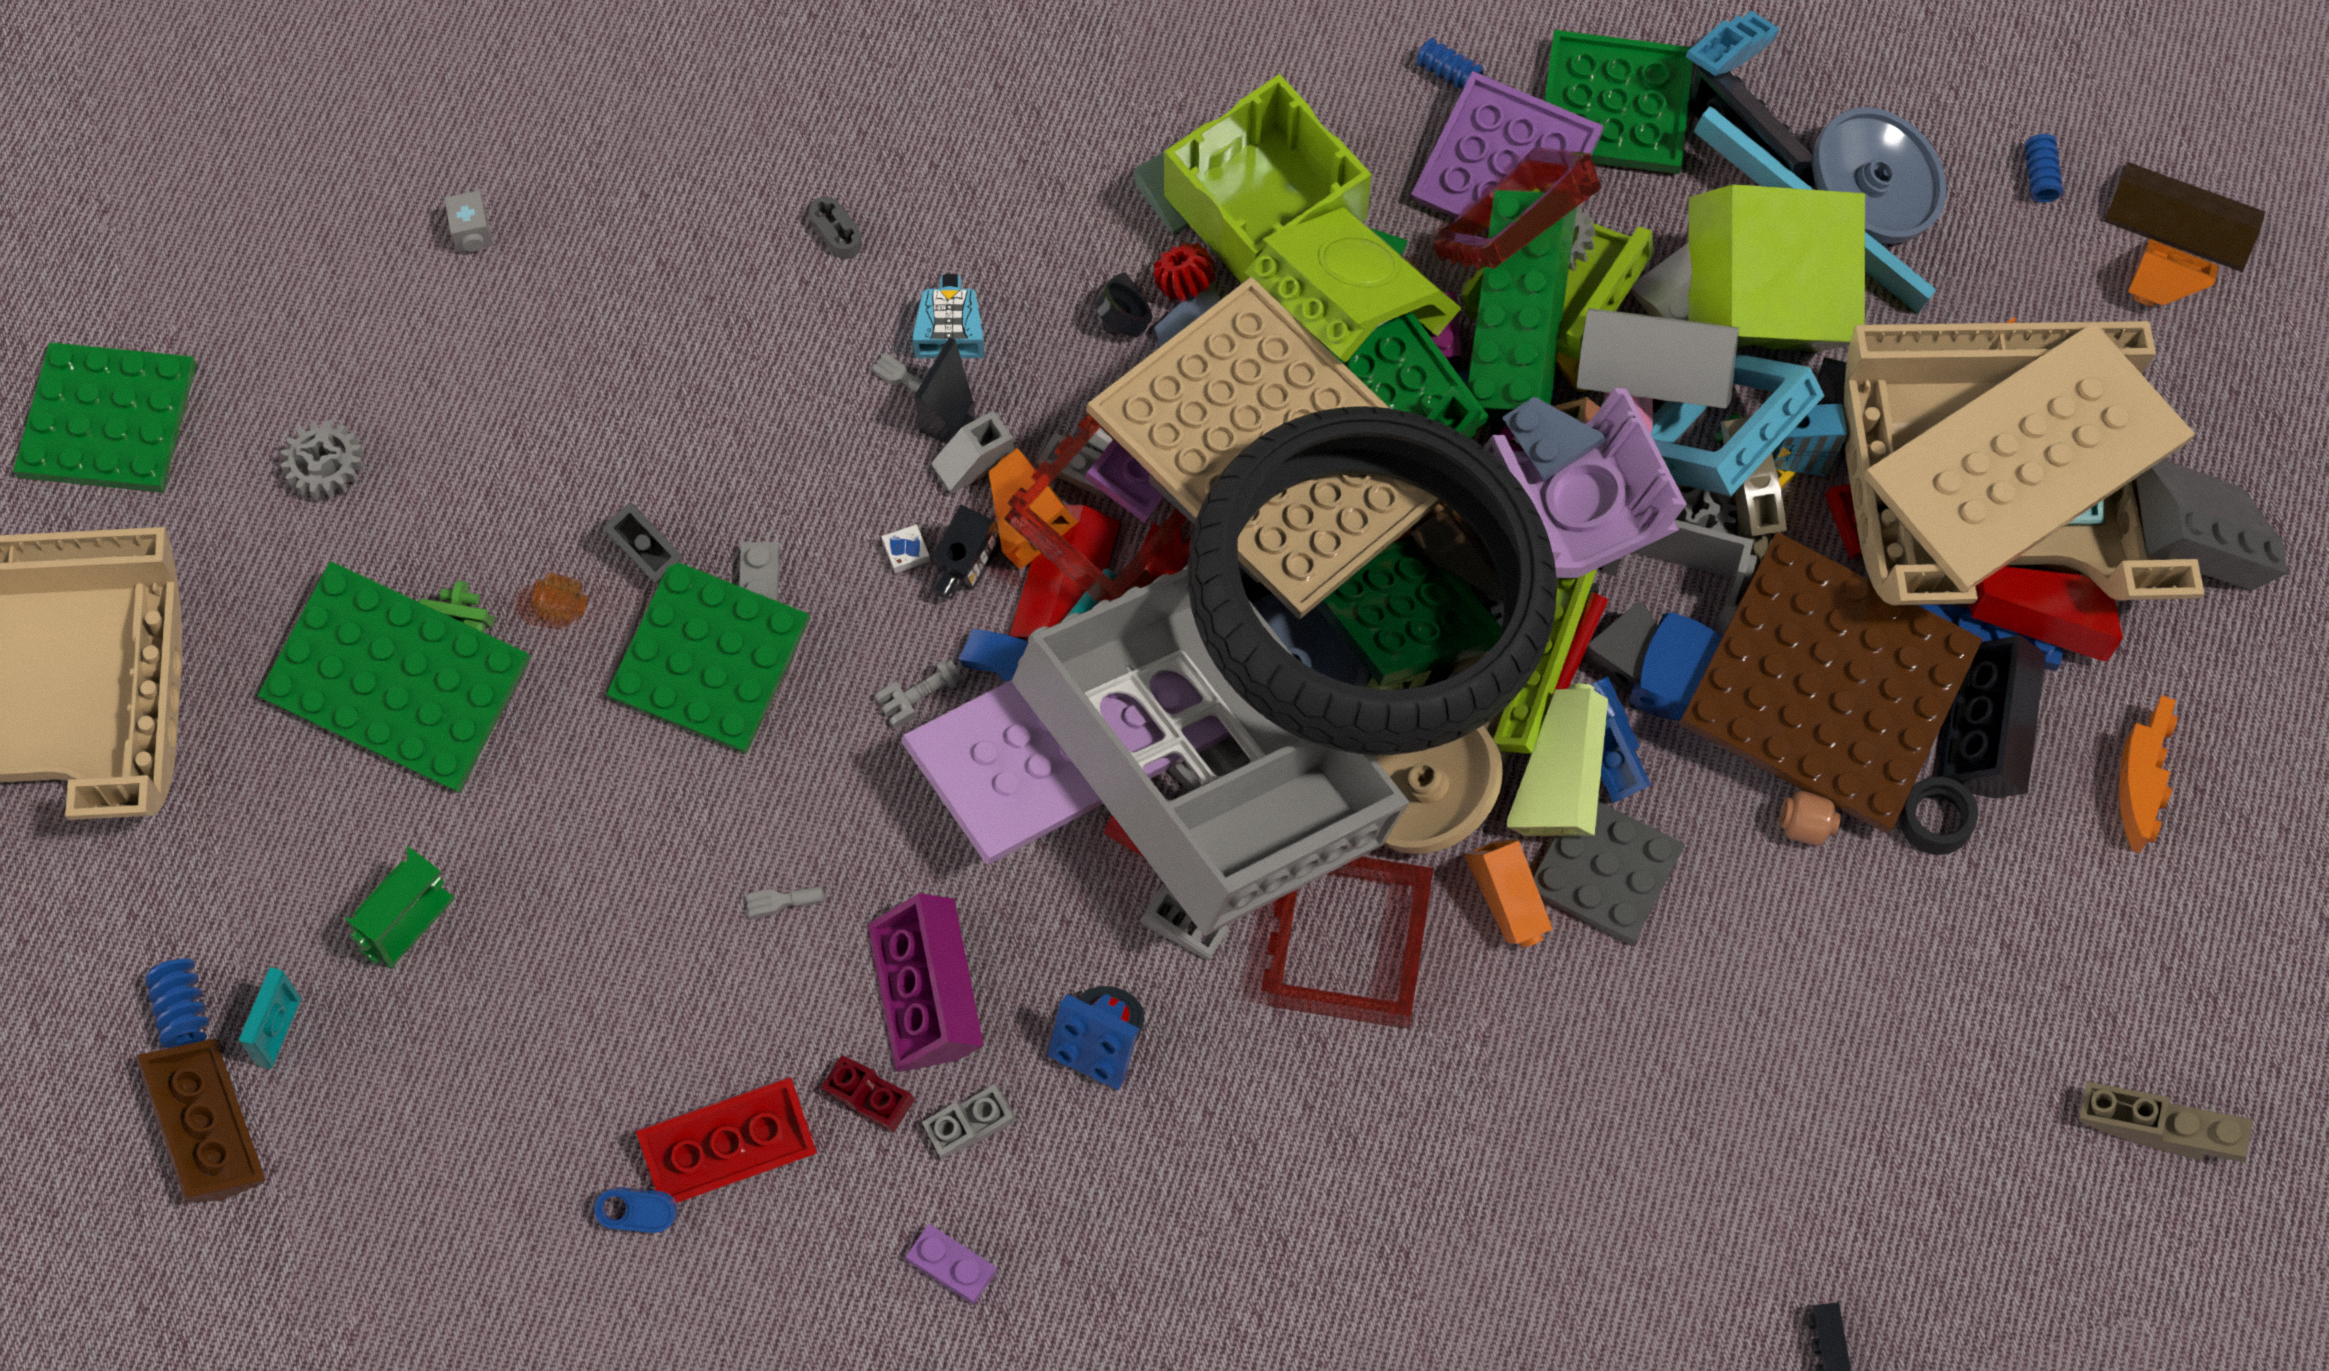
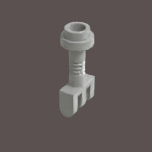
M952 660L946 663L943 661L938 662L936 666L939 671L916 684V687L913 686L903 692L896 681L875 695L878 704L886 703L882 707L886 716L897 713L889 720L893 728H899L918 717L911 705L928 696V693L931 694L946 684L950 690L958 687L956 683L961 681L962 677Z

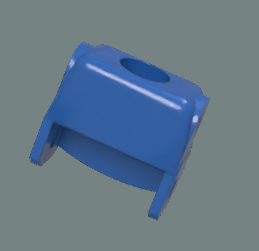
M1674 612L1662 614L1659 627L1651 640L1644 659L1640 683H1636L1633 686L1629 699L1630 703L1635 705L1636 709L1657 717L1680 721L1723 635L1698 621Z

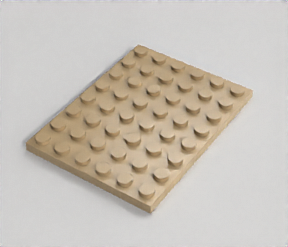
M1250 277L1087 404L1086 411L1197 519L1205 497L1223 470L1244 448L1268 431L1295 418L1327 409L1353 406L1389 407L1256 280ZM1344 473L1310 479L1276 495L1253 515L1238 537V560L1298 619H1301L1442 501L1425 490L1409 483L1374 474Z

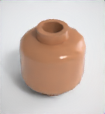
M1797 791L1791 798H1785L1780 811L1779 826L1784 828L1785 835L1791 840L1820 846L1828 839L1829 835H1836L1841 816L1840 813L1835 812V806L1831 800L1806 791Z

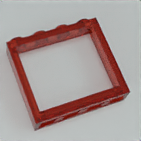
M1087 413L1077 425L1082 430L1074 439L1068 435L1054 451L1059 457L1051 465L1045 460L1030 477L1035 481L1030 489L1026 491L1021 487L1007 502L1012 509L1004 520L1099 603L1103 600L1113 601L1119 598L1187 521V518L1176 509L1112 581L1029 508L1100 428L1115 440Z
M1359 857L1328 873L1414 887L1397 1002L1283 984L1298 889L1277 899L1275 903L1274 918L1281 920L1279 932L1271 931L1267 955L1274 956L1272 969H1264L1261 991L1268 992L1267 1006L1409 1029L1434 868Z

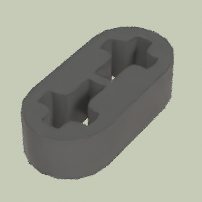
M829 196L815 199L809 207L810 221L814 230L836 257L842 259L855 257L862 248L861 232L836 199ZM820 212L832 213L833 222L830 223L825 216H820ZM841 232L847 240L851 239L852 242L850 244H846L844 241L839 242L838 233Z

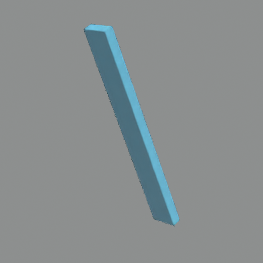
M1709 107L1701 116L1694 132L1760 186L1813 190L1714 108ZM1865 232V272L1918 314L1936 292L1935 288Z

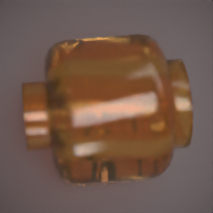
M550 572L546 574L544 579H537L530 608L535 609L537 619L568 627L573 623L575 616L583 618L589 596L582 594L583 586L580 580Z

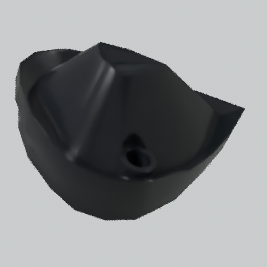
M1126 272L1110 279L1099 291L1095 300V309L1102 319V328L1108 334L1123 333L1137 338L1145 332L1152 321L1153 315L1148 303Z

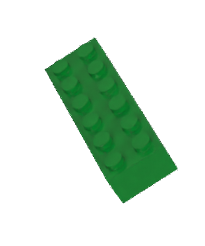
M1495 190L1468 381V389L1488 414V418L1503 419V416L1533 397L1551 405L1558 340L1560 338L1577 212L1576 204L1567 193Z

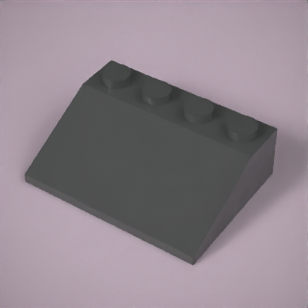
M2165 459L2136 478L2148 556L2160 560L2198 559L2201 574L2251 591L2288 574L2285 560L2286 550L2281 537L2242 487Z

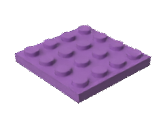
M1472 71L1411 193V200L1489 233L1495 190L1533 192L1537 188L1540 192L1567 193L1571 198L1603 133L1604 126Z

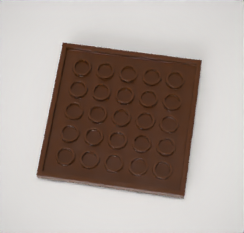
M1776 532L1678 724L1806 792L1831 800L1836 808L1889 834L1894 828L1983 639L1919 605H1891L1884 602L1869 579Z

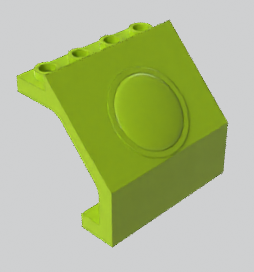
M1344 207L1262 238L1268 245L1245 271L1249 277L1256 280L1293 317L1344 362H1347L1370 333L1385 321L1412 311L1418 321L1438 337L1461 310L1457 303Z

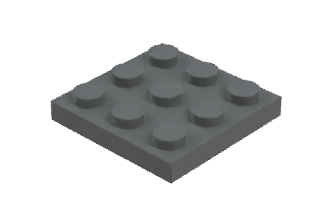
M1598 801L1595 836H1556L1533 879L1543 902L1633 947L1680 858L1685 844Z

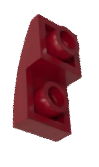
M841 1055L820 1087L823 1092L892 1133L895 1132L915 1101L910 1092L879 1078L874 1070L844 1055Z

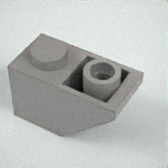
M992 410L961 427L931 463L932 468L950 494L989 474L988 471L996 466L1003 456L1014 451L1013 437L995 411Z

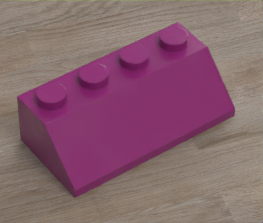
M918 893L868 923L895 1070L904 1072L958 1061L983 1047L984 1044L955 899Z

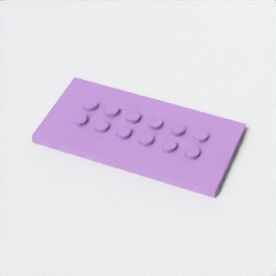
M1158 672L1150 680V690L1153 696L1169 714H1176L1202 702V697L1184 676L1176 672ZM1011 681L903 735L902 744L986 865L1001 859L1104 804ZM1115 693L1107 695L1102 699L1100 712L1103 718L1129 751L1137 752L1165 738L1163 732L1135 698L1126 694ZM1208 716L1182 728L1183 735L1197 753L1232 736L1215 716ZM1171 753L1145 765L1143 770L1151 779L1184 760L1179 754Z

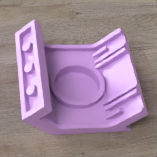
M1614 388L1595 416L1586 423V425L1600 431L1605 437L1606 442L1546 481H1543L1524 451H1512L1505 435H1492L1483 447L1493 454L1516 477L1534 503L1550 540L1557 578L1581 577L1679 530L1675 519L1687 504L1627 388Z

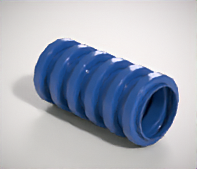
M1435 38L1427 40L1417 55V66L1421 68L1426 66V71L1430 73L1435 71L1436 77H1444L1445 82L1449 84L1453 82L1454 87L1458 89L1461 87L1464 89L1472 71L1481 75L1484 74L1482 65H1474V61L1471 59L1465 60L1463 54L1459 53L1456 55V50L1452 48L1447 50V45L1443 43L1438 44Z
M2050 134L2034 135L2024 143L2027 169L2029 170L2028 178L2030 179L2031 198L2037 202H2051L2060 198L2063 194L2057 139Z

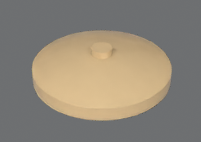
M1483 725L1455 741L1424 751L1396 755H1373L1410 802L1385 841L1384 846L1409 854L1432 853L1457 844L1472 834L1483 823L1496 803L1503 774L1499 749Z

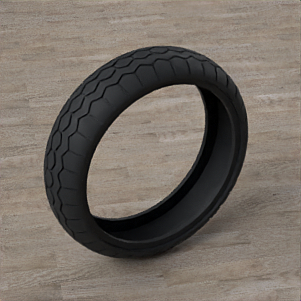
M1368 406L1327 409L1295 418L1268 431L1244 448L1214 482L1197 515L1189 546L1187 578L1193 617L1203 644L1224 679L1246 703L1275 725L1304 740L1339 751L1368 755L1407 754L1450 743L1480 728L1507 707L1529 681L1543 656L1554 622L1557 597L1555 560L1543 521L1525 489L1493 454L1473 439L1441 422L1397 409ZM1362 473L1390 477L1409 483L1439 498L1454 509L1477 533L1487 548L1495 565L1503 595L1504 615L1500 639L1484 657L1465 671L1447 680L1413 689L1385 690L1360 687L1335 680L1310 668L1287 652L1260 622L1247 598L1240 577L1238 564V537L1253 515L1269 500L1284 490L1310 479L1333 474Z

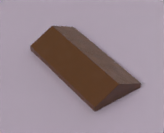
M216 1038L137 1055L136 1060L184 1201H222L263 1184L265 1177Z

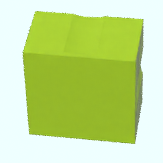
M1278 74L1239 100L1225 115L1205 123L1164 151V197L1241 283L1250 278L1245 271L1268 245L1262 238L1342 207L1346 208L1362 222L1368 216L1372 174L1338 137L1330 133L1319 122L1312 108L1281 74Z
M1732 184L1689 197V253L1692 275L1688 292V321L1739 327L1737 347L1757 345L1772 350L1821 352L1850 346L1855 325H1865V193Z

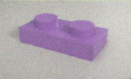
M930 1224L927 1225L905 1257L908 1263L973 1305H975L997 1273V1267Z

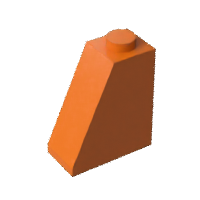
M1018 448L1010 454L1003 456L997 465L988 471L1001 548L1003 553L1021 570L1077 524L1078 521L1034 465Z
M1498 839L1464 853L1466 862L1506 942L1512 944L1520 943L1521 948H1525L1543 941L1542 934L1553 930L1519 840Z

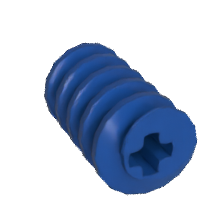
M185 958L162 962L152 967L146 975L145 983L150 989L148 996L153 1003L152 1013L157 1018L155 1025L157 1030L161 1032L159 1042L165 1048L201 1042L207 1038L206 1033L199 1032L209 1025V1019L205 1016H198L205 1011L206 1006L203 1002L196 1001L201 998L202 990L192 987L199 981L197 974L189 973L196 966L192 959Z

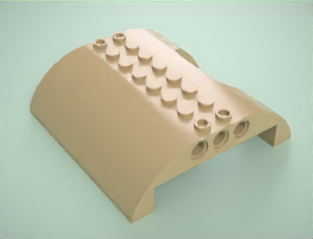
M2093 322L1855 325L1849 346L1844 384L1843 409L1847 430L1845 452L1862 556L1870 581L1884 602L1891 605L1971 604L1976 602L1977 594L1975 586L1964 594L1959 590L1944 570L1934 561L1863 478L1866 470ZM2095 322L2136 369L2143 374L2156 355L2150 322ZM2136 478L2104 499V524L2065 525L2007 564H2054L2067 566L2089 576L2103 592L2116 600L2198 599L2204 595L2198 559L2160 560L2147 555Z
M153 527L0 535V782L68 781L65 811L67 820L153 816L160 811L165 803L173 777L177 748L182 672L180 595L175 561L166 528Z

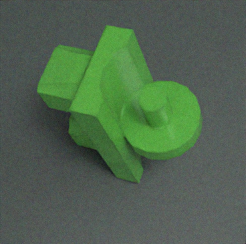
M458 580L453 590L441 589L440 599L451 601V604L419 599L420 603L484 633L486 627H493L495 617L488 615L487 609L466 606V604L478 605L480 601L479 594L469 593L467 581Z

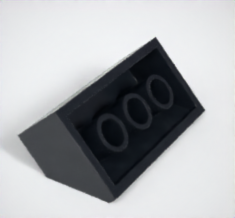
M1701 66L1697 68L1688 109L1699 120L1709 107L1714 108L1808 186L1814 183L1812 172L1813 151L1808 147H1804L1794 137L1791 129L1786 124L1780 123L1771 114L1765 102L1757 99L1746 88L1740 77L1734 76L1730 71L1715 76Z
M2022 635L1981 642L1944 721L1937 777L1944 776L1957 780L1974 795L2001 798L2028 793L2046 654Z

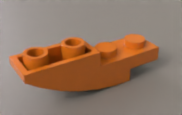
M2163 695L2160 696L2152 709L2147 726L2135 723L2126 738L2121 757L2119 772L2121 817L2131 850L2139 854L2147 842H2155L2162 821L2156 820L2159 808L2163 810L2166 808L2172 792V788L2166 786L2170 771L2161 769L2168 749L2162 747L2165 737L2170 738L2172 736L2178 716L2172 714L2176 700Z

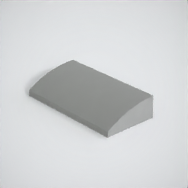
M1589 308L1581 347L1577 388L1611 393L1614 388H1627L1631 396L1726 409L1732 396L1739 327Z

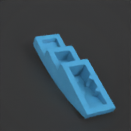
M1753 11L1747 13L1743 18L1737 15L1730 22L1723 20L1687 52L1686 57L1715 76L1727 73L1744 64L1776 39L1780 28Z

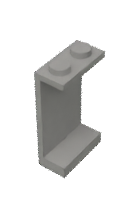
M1675 520L1679 528L1678 531L1633 552L1733 578L1727 604L1735 606L1738 594L1745 593L1757 560V556L1750 554L1754 540ZM1621 558L1604 565L1602 572L1616 576Z

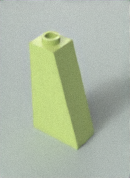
M1577 683L1572 684L1571 689L1555 690L1509 813L1507 828L1524 836H1595L1608 698L1594 691V686Z

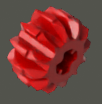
M1186 241L1180 247L1172 246V250L1162 252L1160 254L1161 259L1153 264L1155 269L1153 273L1154 281L1158 289L1170 301L1180 299L1182 302H1185L1189 297L1194 296L1197 298L1198 293L1208 291L1209 284L1216 280L1214 260L1211 254H1208L1207 249L1202 248L1200 243L1189 245Z

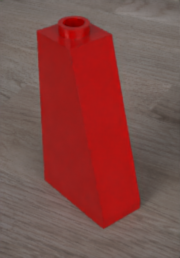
M2004 566L1975 586L1977 600L1975 603L1969 604L1972 618L2100 661L2108 662L2123 639L2115 599L2110 598L2089 576Z

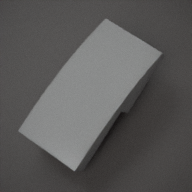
M994 1083L962 1104L954 1102L923 1121L922 1124L939 1156L944 1158L982 1141L1014 1123L1017 1119L999 1086Z

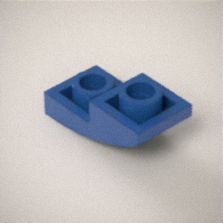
M973 628L959 661L964 668L997 672L1002 681L1009 682L1013 679L1018 668V661L1023 656L1029 642L1012 636Z

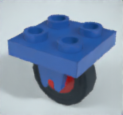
M1097 986L1088 989L1078 999L1066 994L1059 1006L1047 1056L1057 1060L1062 1065L1069 1066L1094 1078L1100 1083L1119 1090L1126 1079L1135 1042L1140 1038L1144 1025L1143 1007L1136 997L1123 989L1113 986Z

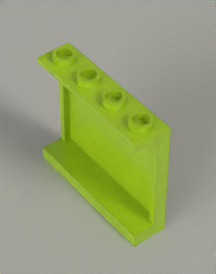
M1535 188L1533 192H1540V190ZM1592 222L1590 223L1594 225L1596 234L1591 237L1594 249H1584L1588 260L1584 262L1577 259L1574 261L1576 270L1572 271L1569 269L1560 338L1558 340V352L1580 360L1588 309L1616 311L1654 254L1651 230L1638 226L1630 237ZM1486 255L1482 259L1479 271L1473 279H1469L1465 283L1462 290L1466 316L1477 320Z

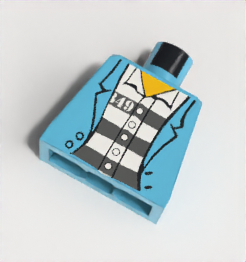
M944 274L940 277V289H926L923 291L913 332L915 358H937L949 337L956 340L961 358H985L983 332L976 293L973 289H961L962 279L959 275Z

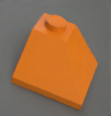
M2149 239L2128 292L2134 294L2133 299L2141 304L2153 307L2157 303L2163 306L2213 286L2219 265Z

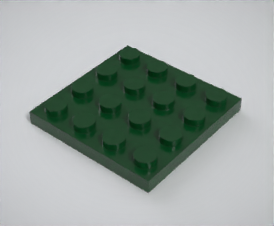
M1424 534L1391 543L1316 605L1379 686L1489 652L1499 641L1502 627Z

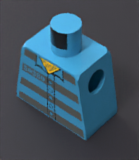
M1842 404L1816 405L1772 452L1776 469L1827 476L1847 436Z

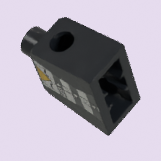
M960 504L934 555L933 561L940 573L932 588L936 594L947 600H952L960 585L970 590L977 586L1001 547L999 531L993 519Z

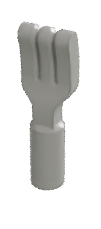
M885 352L871 368L874 374L892 385L902 383L915 393L923 382L921 378L908 373L904 364Z
M822 886L795 890L787 894H780L774 889L746 895L749 919L777 914L784 907L801 906L825 901Z

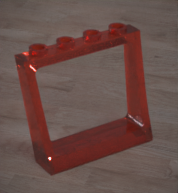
M1542 147L1533 148L1495 187L1433 236V246L1439 260L1443 262L1449 259L1452 264L1462 262L1465 267L1474 264L1478 270L1484 267L1496 268L1602 189L1590 153ZM1537 188L1540 192H1545L1495 237L1486 239L1475 236L1490 226L1495 190L1533 192Z

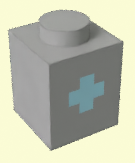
M480 190L444 197L450 232L457 253L464 251L475 252L483 247L493 246L487 211Z

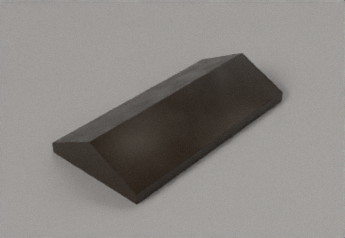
M2127 162L2104 222L2243 272L2261 230L2266 212Z

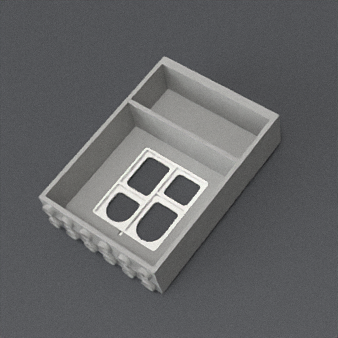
M1187 565L1182 571L1173 575H1161L1152 584L1143 588L1133 587L1122 597L1113 601L1103 600L1095 605L1092 610L1080 615L1073 613L1050 628L1043 626L1037 629L1028 638L1029 643L1023 656L1018 661V668L1011 682L1201 933L1206 936L1383 846L1410 802L1373 755L1339 751L1297 737L1266 719L1234 691L1209 656L1196 627L1188 591ZM1250 602L1252 609L1254 610L1262 625L1271 634V636L1287 652L1291 654V652L1287 649V647L1283 644V642L1279 639V637L1275 634L1272 628L1268 625V623L1264 620V618L1260 615V613ZM1158 672H1176L1184 676L1202 697V702L1176 714H1169L1153 696L1150 690V680ZM1115 693L1126 694L1135 698L1160 728L1165 738L1137 752L1129 751L1103 718L1100 712L1102 699L1107 695ZM1208 716L1217 717L1249 757L1250 763L1224 776L1215 775L1183 735L1182 728ZM1171 753H1177L1200 780L1201 786L1176 799L1168 800L1164 798L1147 776L1143 767Z

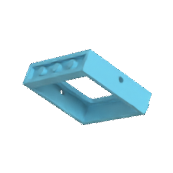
M1736 354L1733 384L1772 391L1774 393L1732 438L1716 452L1674 444L1708 406L1666 401L1653 414L1651 436L1675 483L1732 496L1824 397L1811 368Z

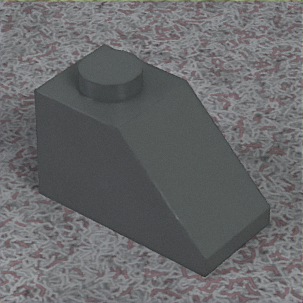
M631 502L602 527L655 583L664 576L667 567L674 565L683 558L659 529Z

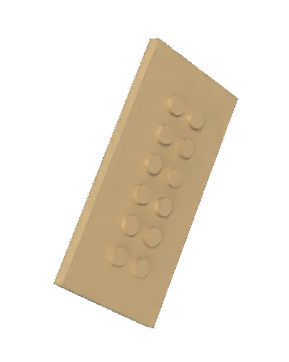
M2093 322L1868 468L1863 478L1964 594L2189 443L2195 436V433L2101 328Z

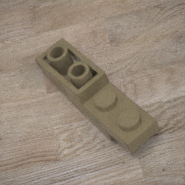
M1751 416L1721 421L1723 446ZM1772 453L1732 495L1736 499L1740 537L1754 540L1750 554L1757 556L1753 572L1756 571L1774 534L1787 530L1782 494Z
M2087 1081L2079 1122L2113 1136L2181 1156L2203 1160L2204 1155L2246 1163L2253 1119L2169 1103L2170 1097Z

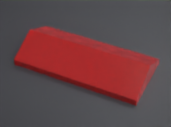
M1065 505L1078 523L1031 561L1009 636L1028 642L1030 635L1043 626L1050 628L1064 620L1104 569H1108L1121 526L1120 521L1085 505Z
M791 1076L636 1130L655 1190L668 1193L674 1198L676 1203L817 1154Z

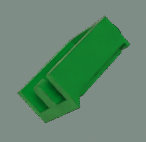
M408 845L407 860L405 862L402 860L353 913L355 916L353 919L348 916L345 918L353 931L349 935L350 938L360 946L358 951L372 964L376 965L381 961L390 969L455 899L453 895L442 888L445 882L439 877L441 871Z

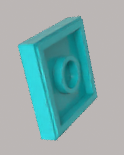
M270 967L238 1040L258 1067L269 1070L273 1068L302 1000L284 971Z

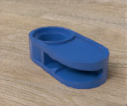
M612 1187L604 1191L598 1197L594 1206L597 1220L605 1227L650 1233L662 1232L668 1229L676 1220L678 1214L677 1203L668 1193L626 1187ZM616 1196L625 1202L626 1213L622 1218L614 1219L607 1215L604 1205L609 1197Z

